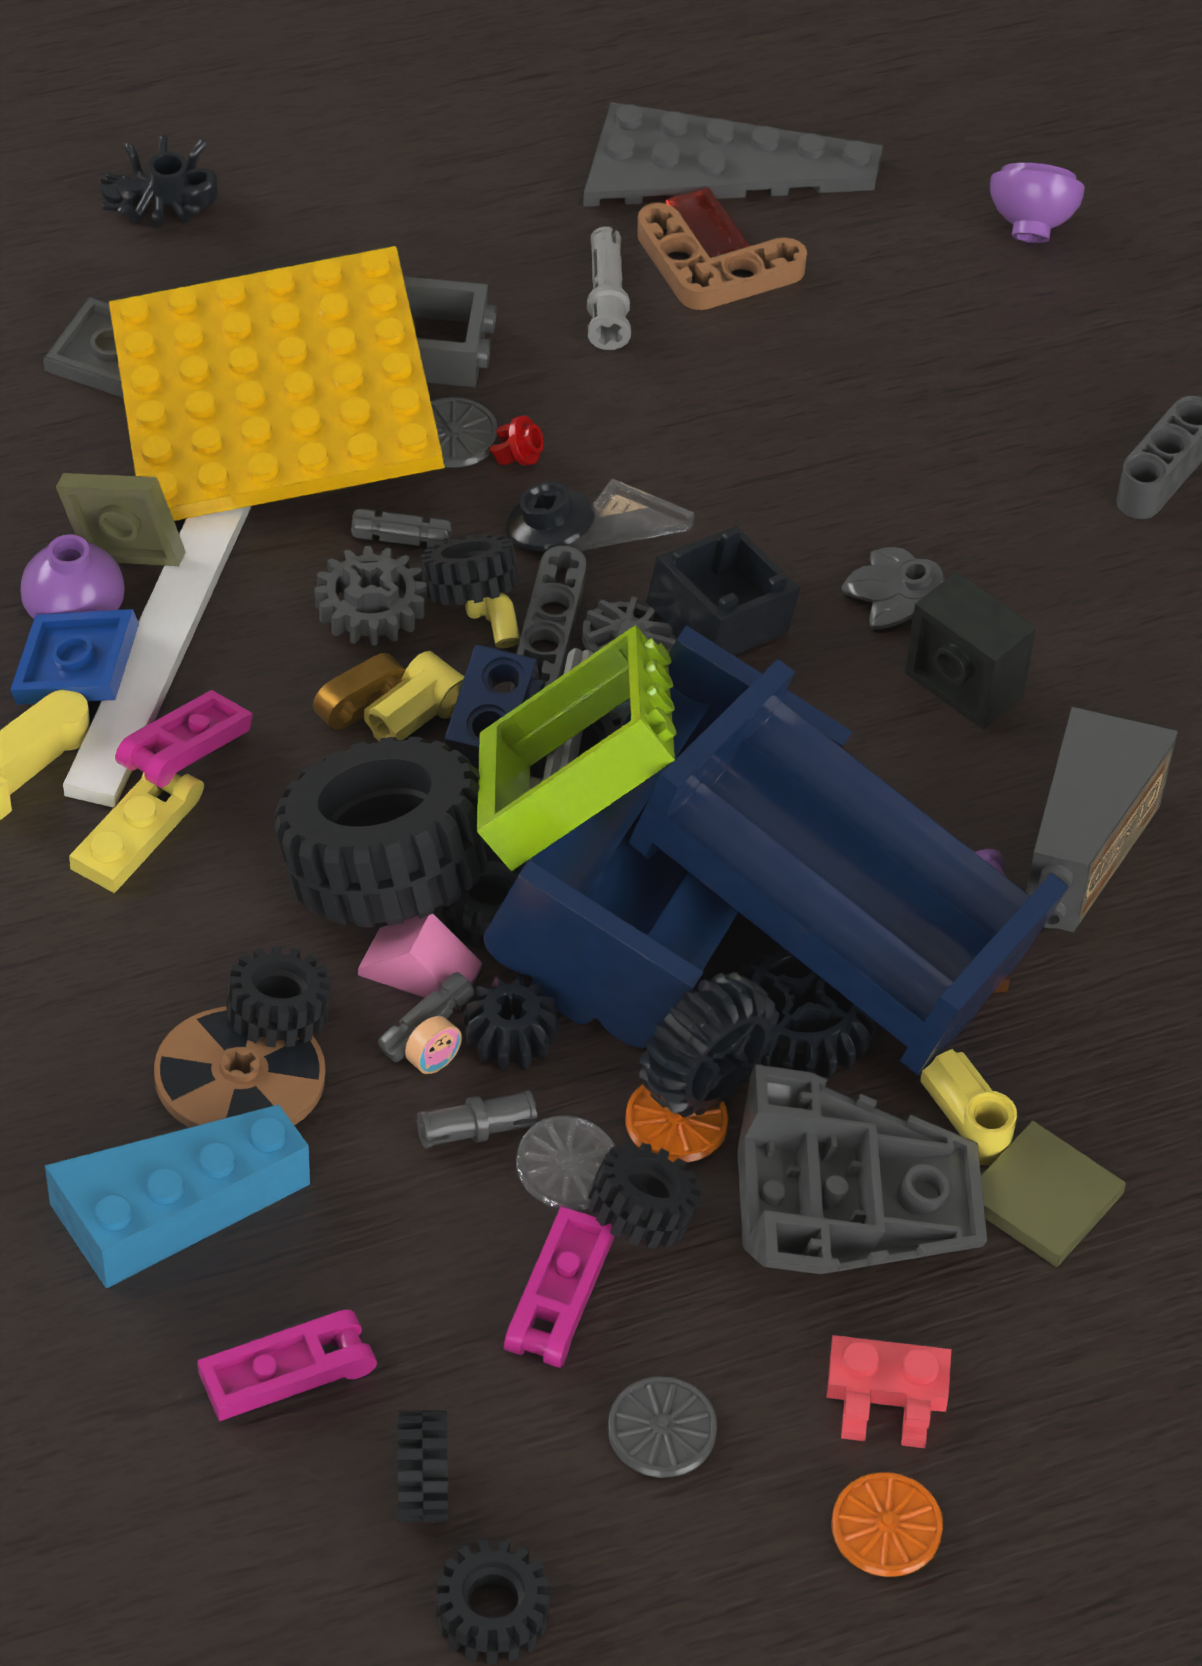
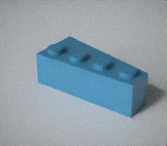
M275 1105L45 1165L49 1202L107 1289L310 1185L309 1145L280 1105Z

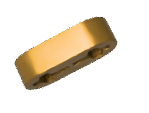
M389 653L375 655L326 683L314 698V712L333 730L344 729L363 719L364 709L399 684L406 669Z

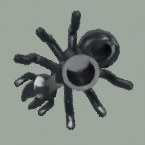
M161 135L158 145L159 154L153 156L149 162L150 176L144 173L133 144L131 142L124 143V149L130 158L133 173L137 180L127 178L124 175L106 173V178H101L100 191L101 195L109 202L102 204L103 210L118 211L122 216L126 214L130 222L137 224L154 198L155 210L151 217L157 228H162L164 225V205L171 206L181 222L184 224L189 223L192 214L198 215L202 210L211 206L218 193L215 172L207 168H196L197 159L205 149L206 141L203 139L198 141L186 162V159L181 154L168 151V138L166 135ZM141 196L142 199L140 200L136 210H134L133 206L138 203Z

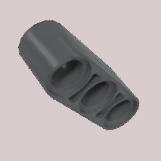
M1189 395L1177 400L1126 458L1116 497L1117 507L1126 516L1134 519L1153 517L1202 462V397Z

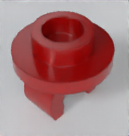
M524 415L515 417L510 424L497 428L496 434L502 444L491 446L490 452L500 465H507L514 461H517L522 466L533 465L537 462L544 447L542 431L529 417Z

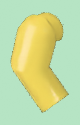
M499 593L500 597L494 599L486 597L483 598V602L474 603V600L467 601L465 604L467 616L472 619L485 616V619L491 622L496 647L509 648L519 644L520 635L514 606L507 595Z

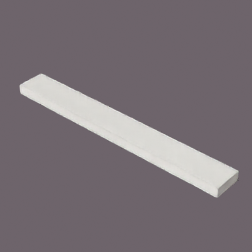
M251 506L186 518L179 533L186 551L179 566H164L140 617L139 627L116 700L101 701L63 783L64 796L113 808L117 805L132 772L116 762L115 754L117 748L128 735L155 721Z

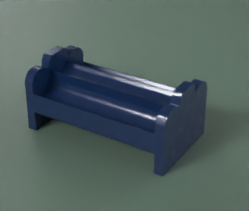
M687 625L668 653L672 661L669 664V676L673 682L670 694L675 710L672 712V723L676 729V736L673 737L675 759L762 675V673ZM786 690L782 701L843 748L852 731ZM631 712L620 728L631 721ZM669 765L533 856L531 861L528 860L483 936L487 950L499 963L517 973L530 975L533 978L531 985L541 982L544 997L554 998L558 1012L577 1024H587L596 1018L614 1037L626 1044L639 1048L646 1047V1040L655 1034L657 1030L656 1023L664 1020L669 1013V1007H675L682 1000L684 992L688 991L691 993L703 974V969L739 913L661 849L652 857L646 859L629 845V840L657 780Z
M777 659L660 774L629 840V845L646 859H649L661 849L908 1048L900 1059V1063L916 1076H919L922 1070L930 1065L943 1048L946 1049L976 1015L987 998L1020 962L1069 886L1051 873L1031 896L785 704L782 698L795 671Z

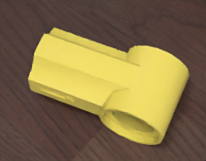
M425 651L411 661L399 684L364 709V721L379 742L381 738L396 737L397 740H404L436 715L443 719L452 717L464 676L433 652Z
M953 1049L936 1056L934 1061L922 1070L921 1083L959 1132L960 1136L978 1144L980 1165L990 1166L1012 1143L1017 1120V1109L1013 1101L1004 1094L992 1091L963 1052L957 1053Z

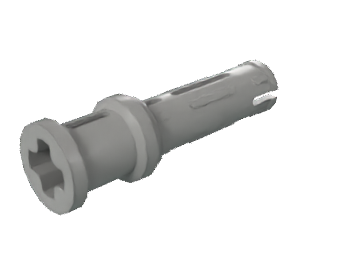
M611 227L596 229L593 231L590 239L593 290L587 297V310L592 317L588 325V338L594 346L603 350L621 348L631 338V325L626 319V315L630 310V298L622 288L621 236L616 230L613 233L612 241L613 229Z

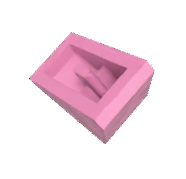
M430 914L420 919L418 916L406 919L402 924L387 925L379 928L358 968V976L426 998L434 990L438 993L440 991V984L455 972L461 973L473 986L482 969V962L434 914Z

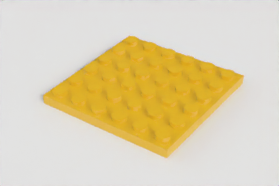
M396 246L109 301L135 475L157 477L174 521L445 468Z

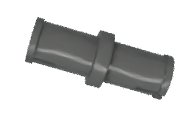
M529 1090L519 1094L483 1101L480 1096L469 1097L463 1105L417 1113L418 1133L425 1149L431 1148L434 1145L472 1138L475 1143L483 1142L489 1139V1134L524 1127L532 1128L537 1125L536 1105Z

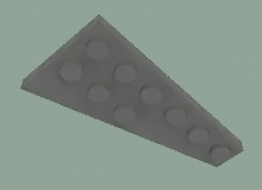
M611 102L583 193V207L600 206V199L624 198L625 205L642 204L643 196L667 195L673 202L745 198L746 190L770 189L771 196L788 195L789 188L812 187L818 193L874 190L881 163L883 145Z

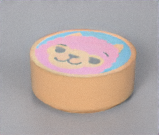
M431 1017L419 1024L410 1035L405 1049L406 1058L422 1073H435L448 1065L457 1054L462 1041L461 1032L445 1017Z

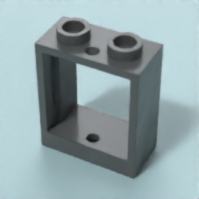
M403 276L412 317L469 323L465 343L417 338L426 382L476 387L479 368L487 369L489 365L490 339H484L485 334H494L496 323V305L488 304V284Z

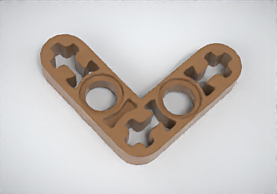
M652 203L644 206L639 211L637 222L639 242L679 301L688 308L695 310L710 309L793 284L801 280L805 274L807 250L801 242L795 239L777 238L710 258L674 207L664 203ZM662 229H666V236L664 237ZM672 252H683L688 254L690 258L674 260L667 255ZM742 269L748 270L754 275L748 278H740L732 275L731 272ZM695 275V283L692 284V276Z

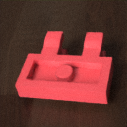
M833 1335L826 1398L844 1400L841 1438L865 1441L870 1403L904 1407L901 1446L925 1448L931 1410L946 1412L949 1396L951 1349Z

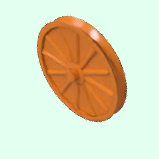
M644 1084L634 1091L628 1101L625 1124L631 1140L638 1148H640L641 1143L651 1144L652 1152L656 1154L659 1153L661 1148L669 1151L670 1154L667 1159L672 1162L678 1158L685 1163L703 1159L716 1151L725 1139L728 1126V1111L723 1100L718 1108L710 1106L700 1116L694 1113L685 1118L678 1113L673 1114L667 1107L663 1108L650 1096L651 1092L644 1087Z
M872 1473L854 1480L838 1496L832 1515V1533L840 1552L854 1566L878 1576H902L922 1568L936 1553L943 1531L941 1510L933 1495L919 1482L896 1473Z

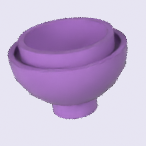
M1008 164L1003 166L1001 171L992 174L990 179V195L997 210L1007 221L1013 224L1012 237L1024 242H1048L1051 228L1057 227L1071 218L1080 207L1084 196L1085 187L1080 181L1076 180L1074 173L1064 168L1047 164Z
M62 535L41 549L29 561L23 571L20 591L23 606L34 619L35 615L118 610L124 599L125 586L120 567L109 553L99 546L87 542L80 536Z

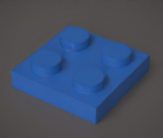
M133 609L35 615L10 689L16 704H36L48 694L58 690L78 692L87 701L116 700L139 627V622Z

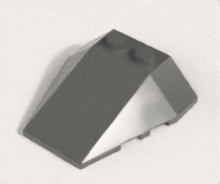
M755 1064L751 1073L737 1152L743 1248L763 1267L825 1274L978 1248L985 1245L987 1242L978 1144L912 1115L905 1121L875 1108L877 1100L860 1094L856 1100L825 1087L827 1079L811 1072Z

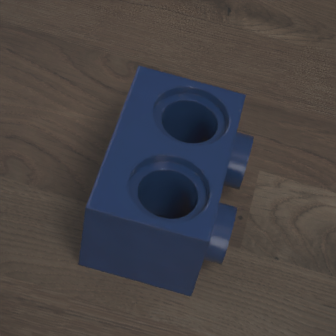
M475 644L444 738L445 744L463 754L471 761L472 766L479 767L480 738L477 736L480 732L545 688V681L539 679L537 660ZM502 682L517 684V687L508 693H498L493 690L496 685Z

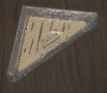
M611 479L593 503L595 518L590 529L581 538L568 546L584 551L690 530L694 523V512Z

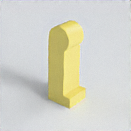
M67 690L54 691L0 730V820L12 811L10 795L59 757L63 751L75 750L81 747L90 727L88 703L82 694Z

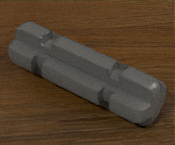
M358 508L353 514L351 531L352 536L358 539L373 540L374 535L380 536L379 541L419 547L421 542H427V548H434V545L438 543H449L452 527L451 522L447 519L431 517L430 522H424L423 516L383 511L382 516L376 515V510Z
M459 972L453 973L440 984V991L438 993L435 990L432 991L401 1018L399 1027L393 1025L378 1040V1045L382 1052L393 1062H399L406 1056L407 1041L419 1024L435 1016H443L448 1019L454 1013L452 1010L454 1007L460 1009L474 996L475 990L466 977Z

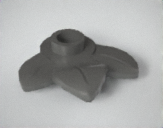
M885 547L871 552L870 566H863L853 571L842 585V593L856 599L873 602L869 618L870 628L872 630L885 629L910 620L914 614L915 603L944 581V575L941 567L932 560L915 559L908 550L897 547Z

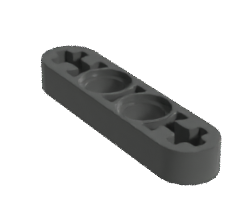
M570 546L550 548L542 556L516 652L517 655L537 660L538 672H542L541 680L545 681V687L563 675L586 584V558L581 551ZM561 569H568L565 576V585L556 583L557 574ZM549 602H558L566 606L567 610L560 614H549L540 607ZM538 640H549L558 647L550 652H539L530 645ZM511 682L512 691L517 687V684Z

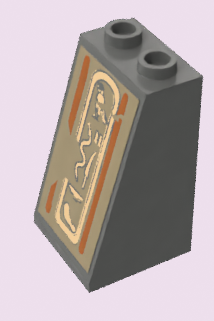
M1071 707L1033 853L1026 893L1031 896L1051 873L1069 886L1043 927L1057 928L1070 932L1076 930L1158 811L1177 737V730Z

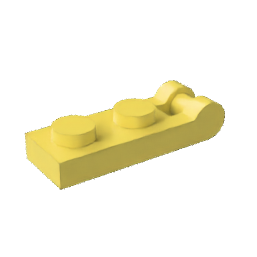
M143 772L139 782L69 855L70 869L115 893L197 804L204 790L203 781L189 774L184 776L175 774L167 786L160 788L147 781ZM163 791L171 794L166 802L157 798Z

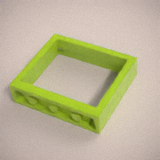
M637 625L631 627L480 732V779L478 780L480 787L478 790L477 832L511 871L675 761L673 737L676 736V729L672 723V712L675 710L670 694L673 682L669 676V664L672 661L663 644L657 645L652 638L648 640ZM630 698V722L530 790L531 765Z

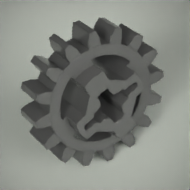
M365 546L361 556H356L349 549L345 550L344 562L341 563L338 560L329 559L327 561L328 572H318L315 608L319 609V620L322 624L331 622L332 634L334 636L340 635L345 631L350 632V643L355 644L361 636H368L371 645H377L381 635H386L391 641L395 642L398 640V629L401 628L412 633L415 630V619H423L425 616L427 583L422 582V569L420 567L410 569V557L407 555L397 560L392 559L391 548H385L381 555H373L372 548ZM400 589H401V591H402L403 594H404L403 599H402L401 597H399V590H400ZM339 592L343 594V601H340L338 598Z

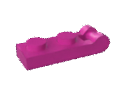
M210 690L128 735L118 746L115 760L118 764L131 771L136 769L143 771L147 781L163 788L172 781L176 772L248 732L253 713L217 692Z
M560 1206L507 1330L504 1341L505 1351L518 1355H523L524 1351L543 1356V1363L562 1368L569 1352L571 1340L615 1237L610 1233L613 1227L610 1223L601 1226L596 1221L597 1217ZM536 1318L555 1323L551 1334L532 1328Z
M341 1310L197 1360L199 1376L218 1420H225L344 1377L347 1379H357L372 1372L377 1365V1361L370 1345L362 1343L359 1338L362 1328L354 1311ZM331 1344L338 1346L339 1350L325 1354L322 1346Z

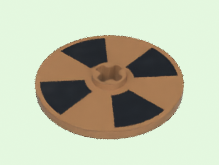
M227 1006L210 1009L184 1020L161 1043L154 1062L155 1088L158 1097L167 1111L189 1128L275 1105H280L293 1125H296L317 1105L324 1089V1055L313 1036L312 1040L303 1043L299 1037H296L295 1046L285 1047L284 1040H276V1047L266 1046V1038L260 1037L258 1042L254 1043L248 1040V1031L240 1035L234 1030L235 1022L229 1023L227 1018Z

